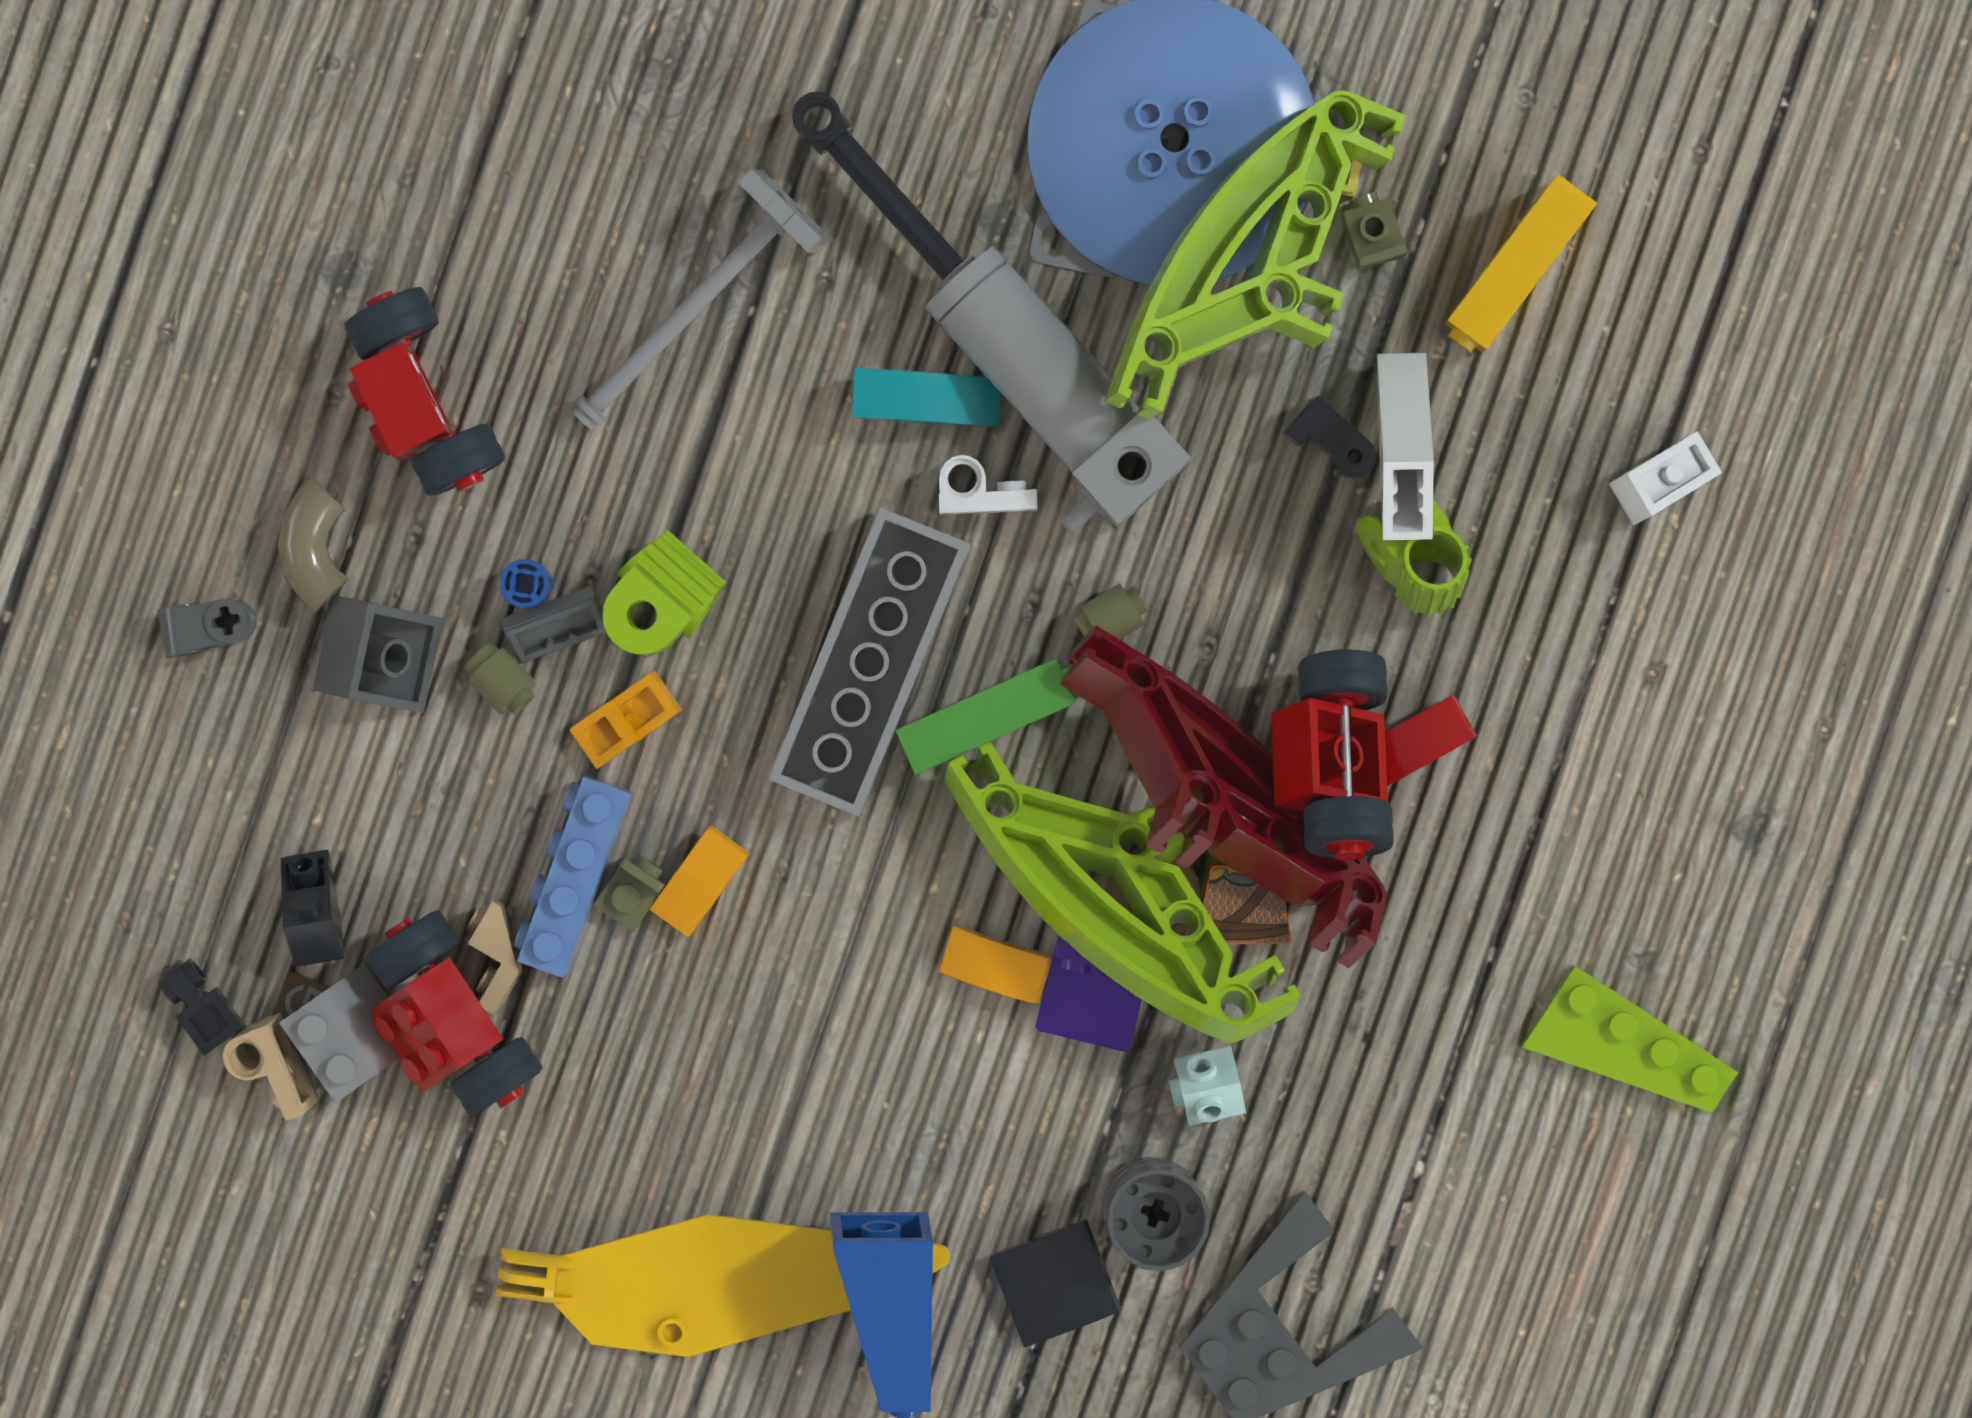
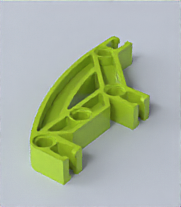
M1345 90L1335 91L1306 109L1245 158L1204 202L1164 259L1135 316L1104 402L1118 408H1123L1126 401L1131 397L1133 390L1128 388L1135 372L1139 375L1147 376L1150 378L1151 383L1147 398H1145L1144 404L1139 407L1137 416L1150 420L1163 412L1177 369L1183 365L1268 328L1314 348L1328 340L1334 326L1329 323L1320 325L1300 315L1297 308L1303 302L1318 307V313L1326 316L1332 311H1339L1345 293L1298 273L1319 260L1352 165L1350 160H1356L1374 170H1378L1392 160L1396 147L1389 144L1383 147L1367 139L1359 132L1361 126L1381 131L1379 136L1388 139L1393 134L1398 135L1401 132L1407 115L1353 92ZM1329 110L1336 111L1341 115L1344 121V130L1332 125L1328 116ZM1298 198L1305 199L1311 204L1314 212L1313 219L1301 214L1297 205ZM1276 202L1250 280L1212 295L1211 290L1237 248L1255 224ZM1267 287L1274 288L1280 293L1283 301L1281 308L1270 304L1266 296ZM1146 339L1153 340L1160 346L1162 351L1161 361L1153 360L1147 355L1144 348Z
M991 741L978 748L975 763L970 766L974 774L983 771L989 783L983 789H978L963 770L968 765V761L964 756L948 762L944 782L993 860L1017 891L1052 929L1108 977L1165 1014L1222 1042L1234 1043L1243 1040L1294 1013L1301 998V994L1295 984L1287 987L1283 995L1264 1003L1258 1001L1254 990L1265 983L1270 987L1276 983L1280 975L1284 974L1285 969L1276 955L1234 977H1228L1233 952L1179 866L1169 864L1176 860V857L1182 852L1184 836L1181 833L1173 835L1167 841L1166 850L1161 853L1145 845L1155 813L1153 804L1129 815L1018 784ZM998 805L1005 808L1009 815L996 817L991 815L987 808ZM1123 843H1133L1142 850V853L1130 855L1120 845ZM1083 869L1112 876L1137 917L1114 900ZM1183 923L1192 930L1193 934L1180 936L1172 930L1170 925ZM1226 1004L1235 1005L1242 1010L1244 1016L1240 1018L1229 1017L1223 1012L1221 1006Z

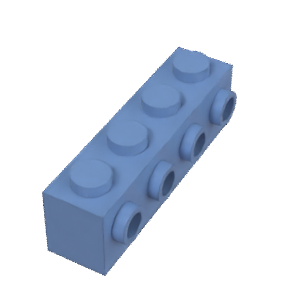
M584 776L580 785L572 782L562 809L570 812L564 831L555 829L546 856L554 858L547 877L539 874L530 897V902L537 904L532 921L530 923L523 920L515 938L513 948L521 950L517 962L562 978L568 975L633 792L589 776Z

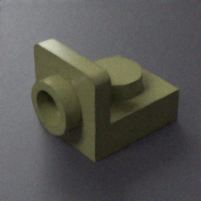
M640 854L635 861L627 856L622 859L618 869L593 905L632 932L636 931L667 884L659 878L663 870Z

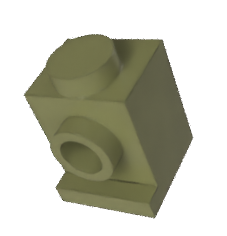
M1372 192L1349 200L1351 209L1344 211L1341 214V218L1358 271L1404 257L1408 253L1390 197L1379 200L1377 192ZM1370 219L1379 220L1383 226L1382 234L1376 237L1368 235L1365 231L1366 221Z

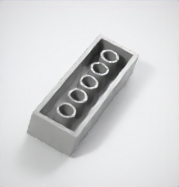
M882 507L879 508L768 780L860 817L971 548V544Z

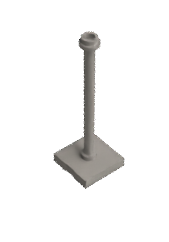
M751 168L738 182L765 209L760 215L763 219L762 222L589 399L580 395L575 400L577 404L571 411L589 429L592 430L597 424L603 425L607 419L602 412L776 234L783 236L788 232L809 253H819L832 240L764 170Z

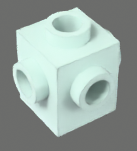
M1231 1046L1206 1052H1197L1174 1059L1178 1078L1169 1080L1175 1109L1185 1108L1189 1126L1205 1122H1215L1219 1119L1246 1113L1240 1079Z

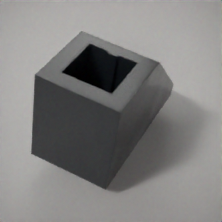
M329 850L281 857L283 930L295 967L344 959L342 920Z

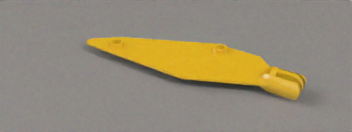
M712 1214L691 1218L563 1255L501 1248L500 1259L512 1264L499 1266L497 1278L507 1283L496 1285L495 1296L554 1304L592 1345L684 1357L694 1356L851 1310L833 1251L831 1230ZM933 1243V1273L949 1263L950 1252L946 1246Z

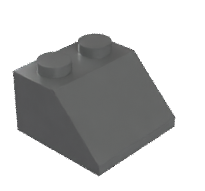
M333 595L313 691L424 713L444 618Z

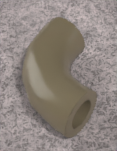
M310 476L300 486L283 513L278 550L285 579L303 604L315 614L348 580L334 565L327 549L329 530L346 509Z

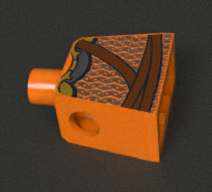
M1227 864L1208 865L1202 904L1227 944H1291V934L1284 899Z

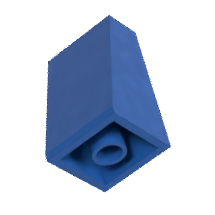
M830 1212L833 1251L881 1412H890V1415L898 1418H912L918 1416L919 1412H931L933 1238L928 1212Z

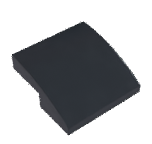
M1087 1219L1044 1233L1039 1238L995 1252L989 1256L1024 1348L1081 1328L1122 1310Z

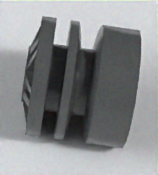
M1147 1156L1128 1162L1112 1175L1103 1192L1101 1213L1113 1245L1125 1260L1144 1270L1166 1271L1183 1266L1199 1253L1208 1236L1210 1212L1203 1192L1184 1167L1168 1158ZM1159 1199V1203L1165 1212L1163 1214L1155 1213L1153 1219L1148 1220L1144 1209H1142L1143 1205L1152 1206L1154 1200Z

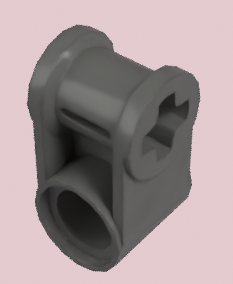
M221 599L205 603L197 602L157 610L166 659L209 651L211 648L241 643L248 640L254 634L257 626V617L254 610L249 604L240 600ZM229 612L240 616V623L233 625L232 630L222 628L221 619L227 618Z

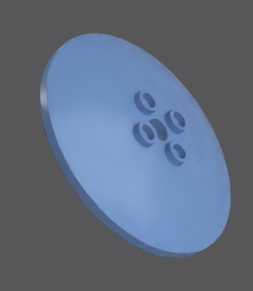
M1133 0L1093 18L1073 34L1053 57L1042 76L1035 93L1028 126V157L1036 192L1053 225L1076 251L1093 264L1111 274L1129 281L1150 285L1180 234L1204 202L1245 158L1277 131L1314 105L1313 96L1304 74L1287 48L1271 31L1242 11L1214 0ZM1177 125L1187 132L1189 141L1184 150L1170 152L1163 147L1160 135L1166 127ZM1298 198L1297 205L1301 212L1306 200ZM1276 202L1251 229L1217 280L1233 275L1256 262Z

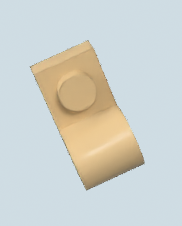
M278 1013L250 1024L233 1037L224 1048L223 1061L228 1072L237 1079L247 1081L267 1075L270 1099L276 1108L281 1109L283 1117L287 1121L304 1115L318 1101L297 1049L279 1023L284 1020L283 1015ZM245 1043L252 1044L257 1048L260 1053V1060L249 1056Z

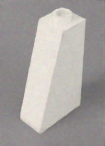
M1426 353L1377 354V405L1383 540L1433 539L1434 459Z

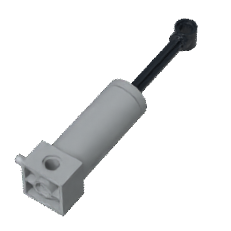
M818 91L809 92L799 98L792 112L793 125L799 137L806 143L811 144L820 155L828 152L943 280L937 286L939 292L926 305L925 309L938 323L941 322L940 326L1071 470L1072 479L1080 487L1078 491L1084 498L1061 518V523L1070 533H1074L1098 512L1102 518L1105 519L1107 517L1118 528L1190 463L1192 458L1155 417L1147 420L1137 416L1139 407L1131 398L1126 401L1123 408H1118L1104 402L1112 381L1109 373L1012 265L1006 263L1007 260L995 246L990 247L977 258L972 255L964 261L849 133L853 125L841 113L835 99L826 93ZM813 107H823L831 114L830 123L823 130L813 131L804 124L805 114ZM1133 456L1141 460L1145 468L1144 475L1138 480L1133 481L1123 478L1118 472L1117 467L1121 459Z

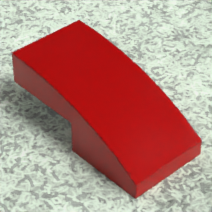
M1454 694L1385 731L1387 786L1477 737Z

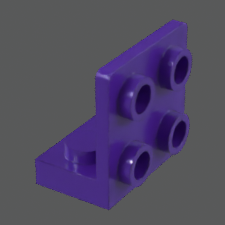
M1057 935L1052 955L1053 959L1035 1025L1036 1029L1040 1032L1128 1052L1131 1047L1142 999L1108 977L1077 952L1060 935Z

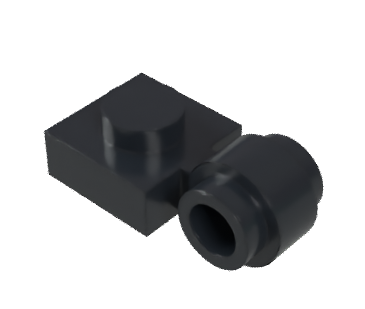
M191 958L185 962L178 960L163 971L164 977L158 981V984L165 996L173 1004L176 1005L182 1001L189 1006L178 1014L176 1019L204 1056L246 1026L218 987L206 995H202L201 986L207 982V978Z

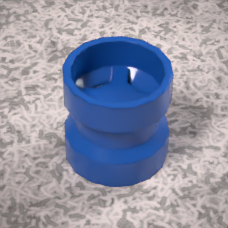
M519 559L510 563L503 570L500 578V589L504 598L512 605L520 608H532L543 604L550 597L553 589L552 577L542 564L529 559Z

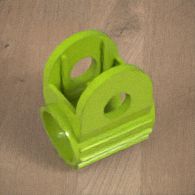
M1434 499L1433 539L1383 540L1382 522L1377 516L1366 515L1356 522L1357 532L1366 553L1384 580L1396 588L1395 597H1399L1403 603V608L1408 607L1413 610L1414 615L1417 613L1426 614L1427 618L1432 613L1437 612L1443 615L1444 609L1447 607L1454 608L1456 599L1462 596L1472 559L1467 556L1469 546L1464 545L1460 534L1457 535L1452 531L1448 518ZM1420 561H1434L1445 566L1453 579L1443 584H1430L1420 579L1412 570L1411 565Z
M667 530L617 571L616 574L621 580L610 591L603 606L604 628L609 638L619 648L629 653L656 654L671 647L682 634L689 639L713 606L726 581ZM647 601L654 606L657 616L655 623L650 628L642 630L635 625L632 614L634 608L639 603Z

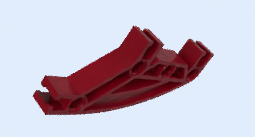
M1096 625L1071 651L1068 663L1072 667L1063 675L1060 685L1103 710L1155 808L1145 845L1157 852H1164L1167 848V841L1176 832H1179L1184 836L1182 852L1176 857L1175 863L1187 869L1208 849L1213 857L1295 907L1301 908L1316 905L1317 912L1309 945L1321 952H1326L1330 947V941L1339 932H1343L1346 936L1344 951L1339 955L1337 962L1349 969L1376 944L1386 904L1384 885L1366 859L1339 860L1309 853L1306 850L1304 840V813L1275 807L1273 754L1246 729L1200 692L1155 661Z

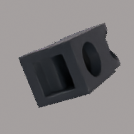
M1315 396L1282 433L1296 446H1300L1306 438L1311 440L1330 457L1332 467L1344 478L1354 479L1365 476L1373 469L1376 463L1377 455L1373 444L1319 396Z

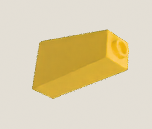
M1557 174L1545 186L1444 322V325L1451 329L1448 338L1469 353H1472L1474 348H1477L1482 353L1486 351L1597 205V202Z

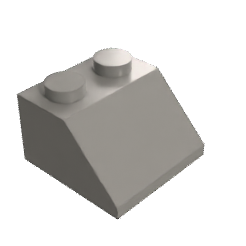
M366 962L279 1022L335 1103L400 1058L391 1043L384 1041L378 1034L374 1025L375 1019L369 1012L390 996Z

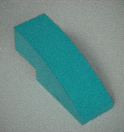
M854 368L852 418L901 421L902 423L999 428L1001 392L987 377Z

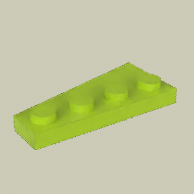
M1575 965L1571 967L1521 1044L1522 1048L1710 1113L1714 1111L1739 1073Z

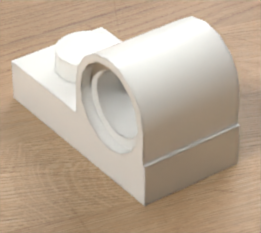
M1696 431L1608 484L1631 523L1635 525L1720 475L1722 471L1699 432Z
M959 455L952 457L945 462L940 470V515L1037 511V489L1027 490L1026 481L997 482V491L986 492L984 468L971 456ZM968 466L973 469L977 476V482L972 490L960 493L951 488L948 478L954 468Z

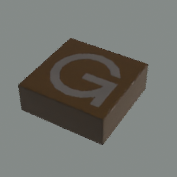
M292 970L272 1015L282 1013L285 1019L330 987Z

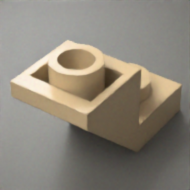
M498 900L492 901L489 908L481 904L466 928L473 933L468 944L501 963L498 970L492 966L488 968L476 989V992L483 995L479 1001L485 1011L492 1015L499 1013L523 971L521 963L517 962L519 957L518 951L513 948L515 940L506 906Z

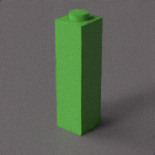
M1055 658L895 730L915 775L1075 704L1073 692L1060 685L1063 675L1071 668L1069 663L1060 667Z

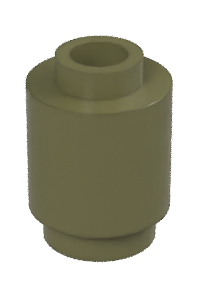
M1118 583L1082 605V612L1075 615L1073 619L1084 637L1097 625L1120 640L1145 625L1141 615L1146 613L1148 609L1134 586L1125 591L1122 585Z
M492 642L479 650L464 666V670L470 675L468 681L500 715L508 710L513 715H516L535 697L531 689L536 681L505 648L498 649Z

